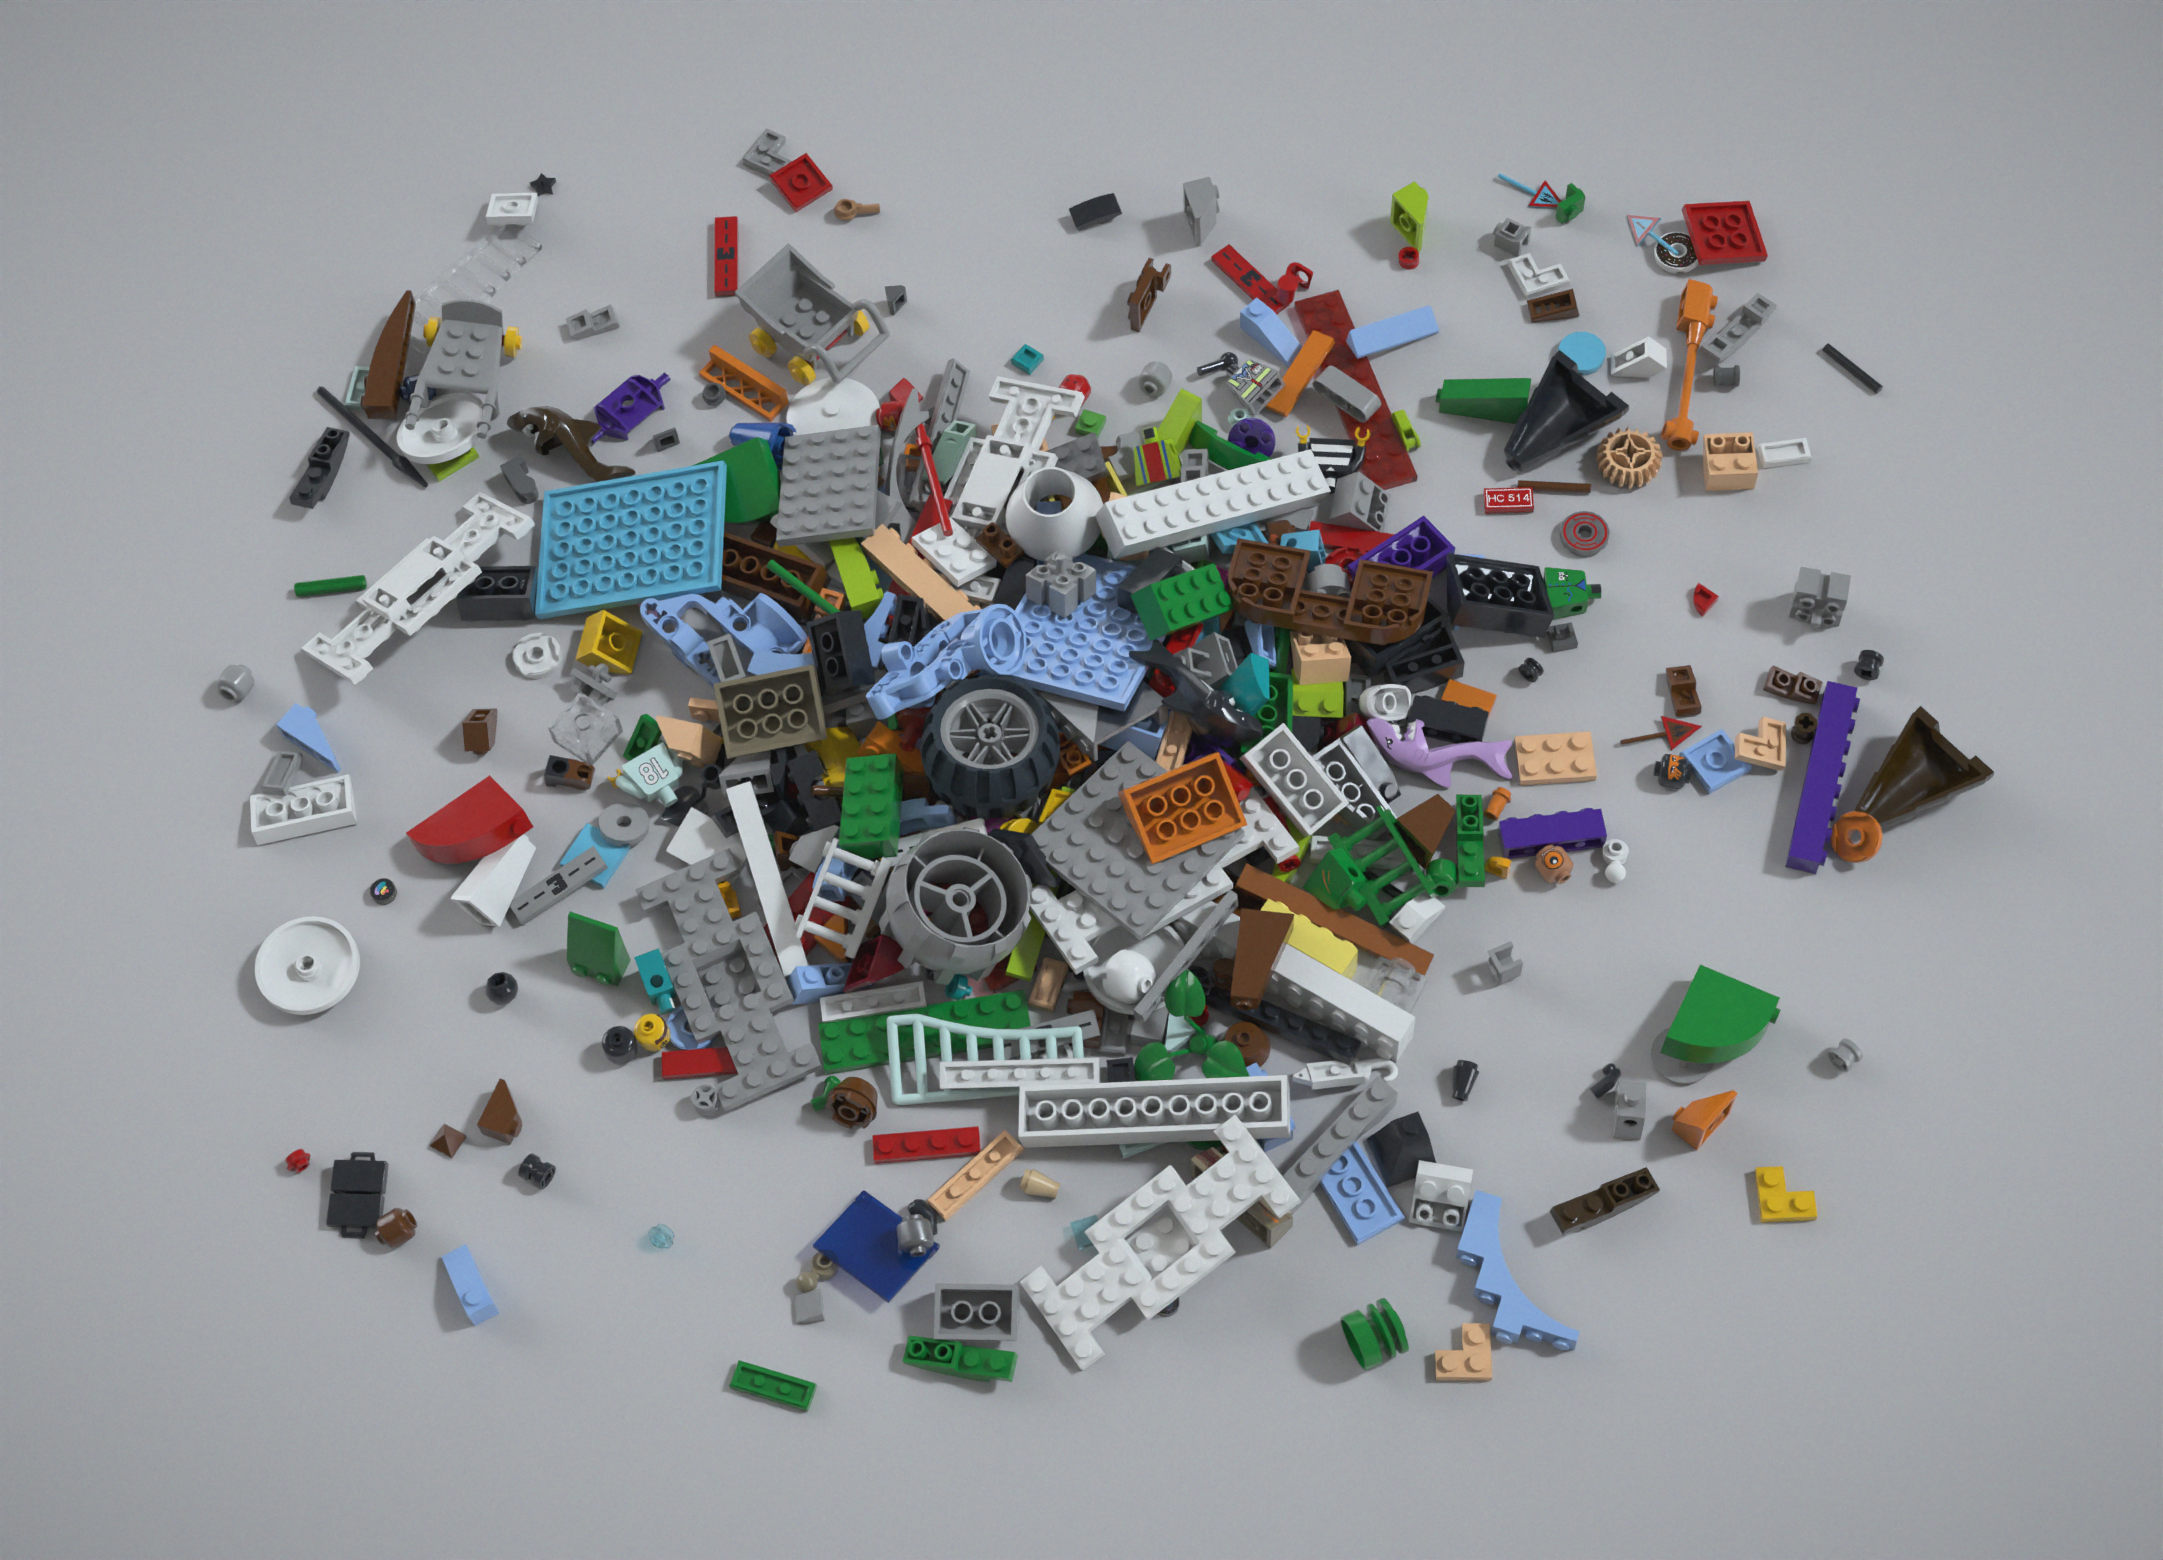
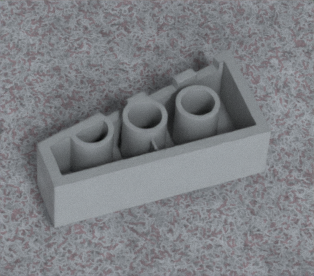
M1341 738L1312 756L1314 761L1349 802L1338 814L1355 830H1360L1380 817L1376 809L1379 805L1385 810L1389 808L1392 811ZM1387 825L1369 835L1366 839L1375 840L1389 830Z

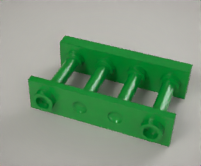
M1379 805L1376 807L1380 814L1379 818L1348 837H1341L1338 833H1334L1328 837V840L1334 849L1342 847L1362 874L1366 871V867L1395 849L1401 848L1407 860L1374 881L1372 879L1368 881L1365 877V883L1359 890L1367 900L1366 903L1380 926L1385 928L1390 925V916L1393 915V911L1425 891L1432 898L1436 897L1437 894L1434 889L1437 888V885L1430 874L1425 876L1396 829L1394 823L1397 820L1389 808L1385 810ZM1387 825L1394 838L1360 859L1358 857L1354 859L1350 852L1353 849L1352 846ZM1413 869L1421 882L1391 901L1381 903L1376 895L1380 893L1379 889Z

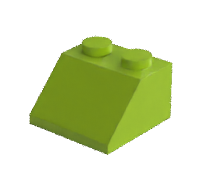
M1414 181L1392 194L1390 223L1412 247L1420 252L1426 228L1429 195L1423 187H1420Z
M1291 669V675H1293L1292 715L1331 721L1343 718V682L1299 685L1294 669Z

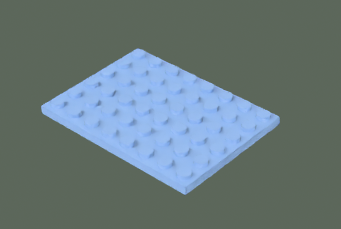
M1082 553L1073 558V563L1082 562L1096 569V593L1084 603L1078 601V608L1066 618L1049 610V604L1047 603L1041 606L1027 599L1025 593L1015 612L1021 619L1026 633V653L1019 669L1005 676L1013 678L1014 681L1020 684L1025 683L1034 689L1125 712L1149 666L1140 664L1130 658L1129 651H1148L1152 646V641H1150L1140 616L1118 607V587L1138 566ZM1166 636L1158 638L1157 640H1159L1162 643ZM981 669V675L990 674L991 677H1002V675H994L986 669Z

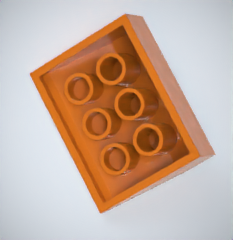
M1219 752L1209 754L1117 792L1125 813L1151 864L1248 825Z

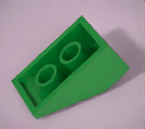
M571 911L569 912L566 960L571 972L582 978L586 976L594 978L598 983L605 986L609 984L618 986L631 960L618 927Z

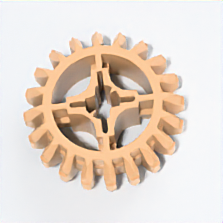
M1627 427L1624 432L1618 428L1615 434L1609 432L1607 438H1603L1597 448L1596 464H1598L1599 472H1603L1604 479L1610 478L1611 485L1618 482L1620 488L1624 484L1628 485L1629 489L1633 487V484H1636L1639 488L1643 485V482L1649 484L1651 478L1657 476L1662 464L1660 444H1655L1654 437L1648 438L1647 431L1643 434L1639 433L1638 428L1635 431H1630L1629 427Z

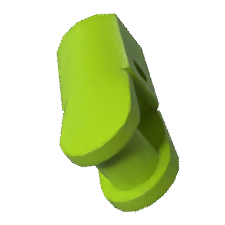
M1402 409L1393 412L1390 418L1405 452H1408L1409 448L1412 447L1420 448L1419 436L1414 430L1406 411Z

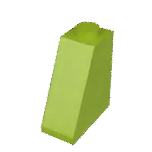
M1181 388L1157 430L1159 440L1172 439L1178 455L1189 444L1195 422H1202V398Z

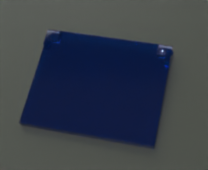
M863 1190L855 1198V1201L813 1244V1248L889 1303L921 1267L939 1250L940 1245L934 1241L933 1246L926 1250L925 1255L920 1257H911L910 1253L901 1251L896 1229L898 1224L902 1222V1217Z

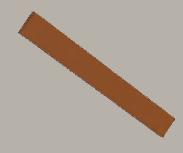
M1247 863L1235 885L1236 889L1264 903L1268 899L1274 902H1282L1291 912L1306 916L1312 924L1319 928H1327L1336 938L1347 940L1355 947L1421 979L1424 978L1434 957V954L1342 909H1332L1315 896Z

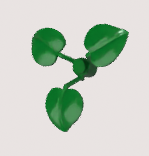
M1190 970L1183 971L1166 989L1164 997L1165 1006L1171 1015L1175 1017L1184 1016V1020L1198 1034L1192 1037L1190 1048L1168 1054L1163 1043L1153 1042L1144 1046L1135 1060V1079L1137 1081L1172 1080L1175 1074V1065L1170 1058L1188 1053L1208 1057L1202 1065V1072L1206 1078L1250 1077L1245 1067L1243 1056L1234 1043L1229 1041L1218 1042L1214 1035L1205 1034V1029L1200 1028L1190 1019L1189 1016L1198 1017L1203 1013L1205 994L1197 977Z

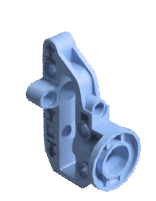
M759 593L744 610L731 599L727 600L721 597L716 603H713L697 594H688L661 601L649 598L644 600L640 606L642 619L651 631L672 649L674 656L687 668L691 667L713 688V684L720 683L721 681L708 644L688 623L685 624L680 619L688 609L698 608L707 616H712L721 625V629L726 634H731L732 639L744 650L747 648L752 654H754L756 648L779 654H796L806 644L808 639L799 624L779 604L763 593ZM649 609H650L651 611H654V610L656 609L657 616L660 618L659 622H658L657 617H656L654 614L650 613V614L648 615V612H647V611H648ZM740 622L747 625L743 631H736L734 629L735 624ZM668 624L676 626V630L672 633L663 631L664 627ZM701 659H710V664L713 668L711 669L707 663L702 664Z
M992 604L984 609L957 613L937 625L915 647H912L907 641L884 645L881 656L888 673L866 694V698L876 718L879 720L885 719L905 708L913 710L931 707L935 702V694L952 681L963 680L972 670L986 669L994 675L1002 676L1010 675L1017 671L1024 661L1027 648L1026 633L1021 619L1015 610L1005 604Z

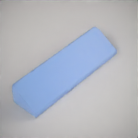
M1428 305L1349 331L1346 342L1357 359L1436 334L1439 332L1433 310Z

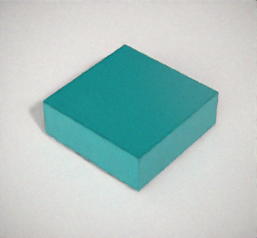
M1024 344L1012 357L1011 364L1031 375L1044 360V355Z

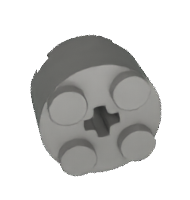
M1322 564L1314 567L1315 571L1309 574L1306 572L1302 590L1350 598L1352 591L1348 574L1343 572L1342 568L1338 565Z

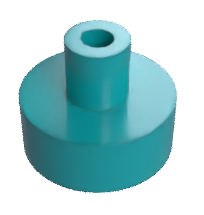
M955 974L950 983L945 987V995L954 1000H960L964 995L970 996L972 993V987L968 985V978L962 974Z

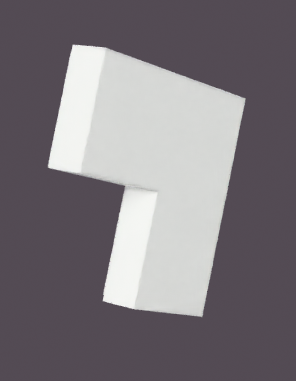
M1530 253L1508 260V266L1526 300L1570 285V280L1561 263L1539 270Z

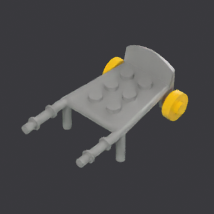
M463 299L444 302L442 304V320L440 317L430 316L428 324L424 325L423 337L426 338L427 346L431 347L417 379L414 393L410 396L411 405L409 412L405 414L407 419L405 427L408 430H413L416 422L420 419L418 414L420 407H429L427 387L487 394L485 402L481 405L483 410L481 419L477 422V437L485 439L487 432L491 429V416L497 417L500 414L498 378L502 346H504L505 356L516 357L518 350L522 348L523 338L519 336V327L508 326L506 335L503 334L502 310L493 305Z

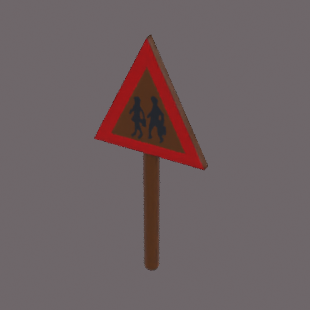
M1661 716L1665 732L1623 739L1620 741V744H1629L1667 736L1672 751L1702 726Z

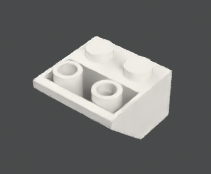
M1419 1160L1409 1223L1463 1232L1473 1170Z

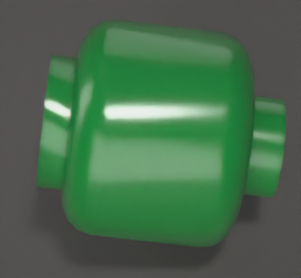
M1444 858L1430 861L1427 868H1425V876L1430 874L1437 885V888L1434 889L1437 894L1436 897H1446L1456 890L1458 886V869L1452 861Z

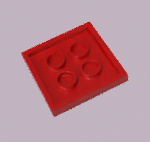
M1750 201L1684 204L1682 213L1699 265L1766 261L1768 254Z

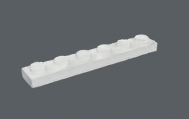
M1100 1058L940 1062V1089L1100 1083Z

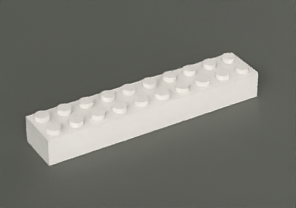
M1310 449L1108 501L1103 504L1095 517L1114 559L1155 549L1156 547L1170 545L1302 508L1319 505L1331 490Z
M1209 901L1173 921V929L1180 936L1184 944H1187L1218 904ZM1232 913L1200 953L1207 957L1228 958L1235 961L1240 917ZM1286 945L1266 991L1272 995H1280L1291 1006L1295 1008L1301 1007L1308 1011V1014L1315 1020H1323L1330 1024L1334 1030L1343 1034L1346 1033L1361 1041V1046H1368L1374 1049L1381 1058L1391 1059L1397 1063L1413 1038L1415 1016L1292 946Z
M1287 1075L1020 1086L1018 1137L1024 1148L1220 1140L1214 1130L1236 1115L1254 1139L1289 1138L1290 1086Z

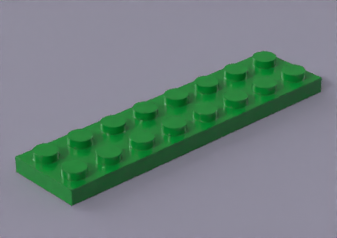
M1025 990L932 1004L922 1008L824 1024L823 1022L818 1023L825 1075L889 1065L886 1023L889 1016L921 1014L944 1021L992 1029H1020L1031 1026ZM913 1024L897 1026L900 1063L915 1060ZM923 1025L926 1058L941 1056L939 1029ZM950 1032L952 1054L967 1052L966 1035ZM977 1037L978 1050L993 1048L992 1039Z

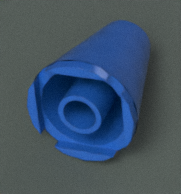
M737 423L731 428L729 437L733 446L740 445L756 437L766 439L777 470H782L785 437L794 436L793 432H797L794 426L788 423Z

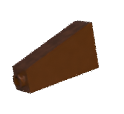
M1241 908L1231 988V1006L1239 1010L1258 1008L1292 934L1294 914Z

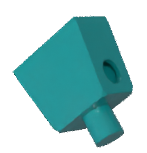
M659 948L634 957L651 1004L658 1005L660 1014L674 1011L675 1006L672 998L676 997V993Z

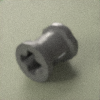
M1714 365V387H1718L1719 384L1739 386V365H1735L1732 368H1721L1719 365Z

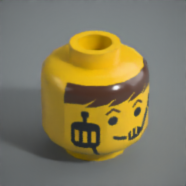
M645 1014L637 1020L634 1026L635 1038L641 1047L647 1051H659L666 1047L670 1040V1028L658 1014Z

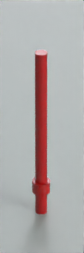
M920 423L915 428L918 438L916 440L917 448L922 453L943 534L945 537H949L953 534L931 453V440L926 435L924 425Z

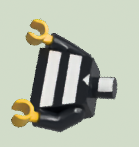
M1306 425L1307 434L1302 436L1299 434V426H1297L1295 434L1300 438L1298 452L1311 449L1331 490L1329 494L1335 493L1337 479L1358 472L1363 466L1367 447L1365 441L1370 438V431L1368 429L1365 438L1358 436L1360 427L1356 429L1357 444H1355V440L1309 438V442H1307L1310 427Z

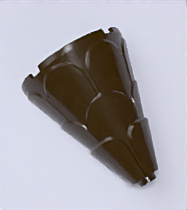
M1920 706L1912 713L1897 741L1891 746L1879 771L1875 772L1855 811L1871 815L1877 820L1881 829L1913 818L1918 812L1947 802L1950 798L1983 785L1994 776V771L1976 755L1968 759L1940 733L1939 722Z

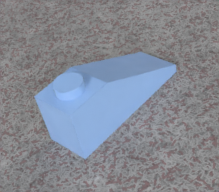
M1258 298L1240 311V328L1286 366L1290 367L1302 349V345L1276 313Z
M295 703L276 724L281 735L338 773L341 768L316 719L317 714L307 706L303 708Z
M465 1244L442 1256L460 1301L474 1326L499 1314L467 1245Z

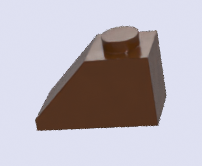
M497 708L472 709L462 722L465 752L473 751V754L476 755L486 754L494 746L498 715Z
M500 1078L477 1126L483 1135L511 1145L514 1137H518L521 1132L522 1120L506 1081Z

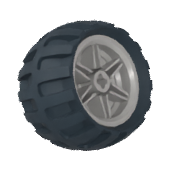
M990 674L979 675L978 678L970 680L967 678L957 682L952 689L944 691L926 717L920 744L924 772L940 799L947 805L951 804L962 815H972L984 820L1000 817L1002 819L1010 818L1015 813L1021 810L1024 812L1033 806L1037 798L1042 797L1050 786L1060 755L1058 729L1045 701L1038 697L1036 692L1025 683L1020 684L1008 676L991 677Z

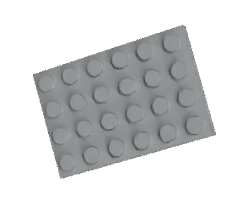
M879 425L785 437L776 537L778 547L875 535L881 435Z

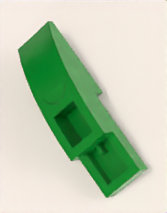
M1456 794L1458 887H1485L1482 795Z
M908 1336L902 1362L920 1369L983 1382H989L990 1379L1012 1382L1018 1355L1012 1351L963 1346L958 1341Z

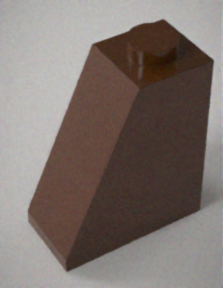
M1439 794L1396 818L1397 822L1394 823L1415 860L1423 869L1429 865L1456 811Z

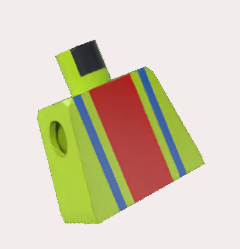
M1157 427L1143 429L1145 444L1134 447L1136 486L1180 477L1181 466L1183 465L1172 439L1159 440Z

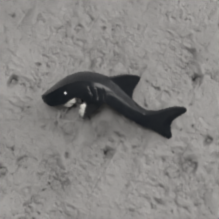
M1153 640L1152 646L1148 651H1129L1130 658L1136 662L1158 669L1170 678L1176 692L1162 699V704L1173 712L1185 717L1192 730L1205 742L1220 747H1238L1254 743L1263 738V728L1259 720L1247 712L1235 710L1233 707L1235 705L1234 695L1225 690L1211 691L1194 672L1174 657L1159 640Z

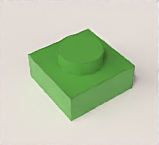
M1084 409L1076 424L1075 433L1085 436L1095 432L1097 438H1099L1106 423V416Z

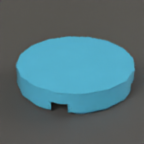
M1574 332L1567 335L1561 341L1558 351L1561 350L1577 363L1578 371L1582 375L1596 372L1602 367L1606 356V349L1602 340L1588 332Z

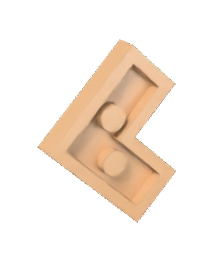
M1763 716L1759 720L1758 737L1739 733L1735 736V759L1778 771L1783 770L1786 767V722Z
M1462 1323V1350H1435V1380L1491 1381L1490 1323Z

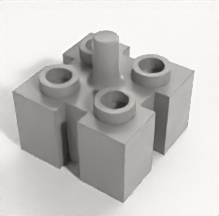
M1058 550L1045 559V565H1037L1026 574V598L1041 606L1045 603L1049 604V610L1064 618L1078 608V601L1084 603L1096 593V569L1082 562L1073 563L1072 557Z
M1801 567L1793 591L1789 617L1796 618L1799 621H1809L1811 618L1810 625L1813 628H1819L1821 623L1826 626H1839L1848 600L1851 575L1835 572L1827 575L1821 574V570Z

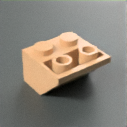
M1753 432L1704 434L1703 476L1705 491L1754 489L1758 476Z
M1297 630L1290 631L1293 669L1299 685L1349 680L1351 656L1343 638Z

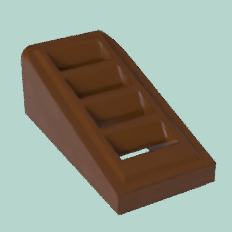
M1573 289L1527 300L1532 323L1580 316ZM1555 304H1560V308L1556 309ZM1545 305H1550L1551 310L1546 311ZM1536 306L1541 307L1542 313L1537 314Z

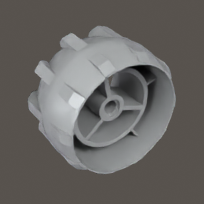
M963 827L961 830L944 832L933 830L924 834L918 844L902 855L882 892L886 899V910L879 920L881 934L888 937L895 936L898 944L903 949L898 961L906 969L916 962L924 968L934 971L933 978L935 983L948 985L955 974H968L969 977L979 981L988 977L995 965L1013 951L1031 920L1029 908L1030 894L1033 891L1030 877L1025 874L1020 862L1014 856V851L1005 843L1002 844L996 839L980 833L977 829ZM949 883L952 884V886L947 890H944L931 884ZM977 900L986 914L988 930L980 935L972 936L968 915L974 908ZM923 909L933 913L931 917V922L925 915Z

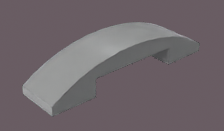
M1757 293L1744 305L1742 312L1719 334L1715 332L1701 345L1700 349L1718 361L1728 358L1760 329L1777 305Z

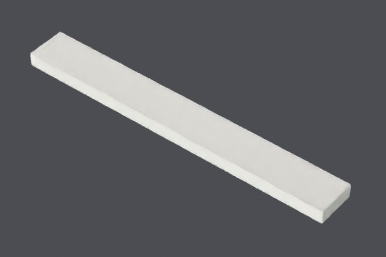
M749 781L728 788L726 791L786 979L796 966L809 965L801 940L796 937L798 930L793 929L795 920L752 784Z

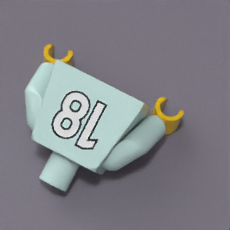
M662 742L622 765L623 774L620 769H616L615 771L618 775L615 778H610V776L607 778L614 788H620L622 791L638 799L645 798L648 802L659 797L664 806L669 807L678 800L672 789L679 785V778L683 774V759L678 758V753L665 746Z

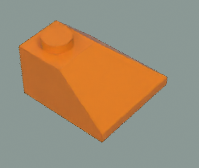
M1731 1090L1692 1101L1686 1108L1681 1106L1672 1117L1674 1123L1671 1130L1695 1150H1698L1731 1113L1738 1093Z

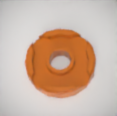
M1853 811L1845 813L1838 822H1835L1832 827L1830 840L1833 850L1841 859L1853 863H1862L1870 860L1877 854L1881 847L1883 836L1881 826L1874 817L1867 813ZM1859 830L1861 840L1859 843L1853 844L1851 835L1854 831Z

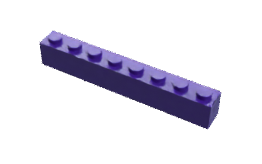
M1831 681L1826 683L1785 867L1816 874L1819 865L1824 866L1828 851L1823 850L1824 843L1829 844L1832 829L1828 828L1829 821H1834L1837 807L1832 805L1834 799L1838 800L1842 787L1841 784H1837L1838 777L1843 778L1846 763L1842 762L1843 755L1848 756L1851 741L1847 740V735L1853 733L1856 720L1851 719L1852 712L1857 713L1860 698L1856 697L1857 687Z

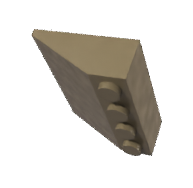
M813 664L713 684L727 759L827 739L817 670Z

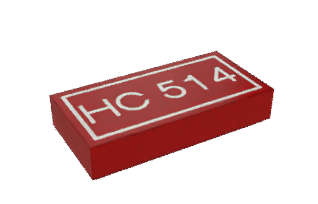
M1532 487L1484 488L1485 513L1534 512Z

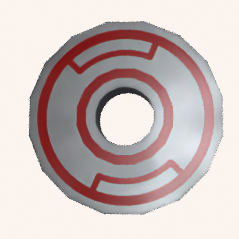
M1580 511L1569 515L1564 520L1560 538L1562 545L1571 550V553L1577 556L1588 557L1600 553V550L1606 547L1610 531L1608 524L1601 516L1594 512ZM1580 531H1588L1591 536L1584 538L1578 533Z

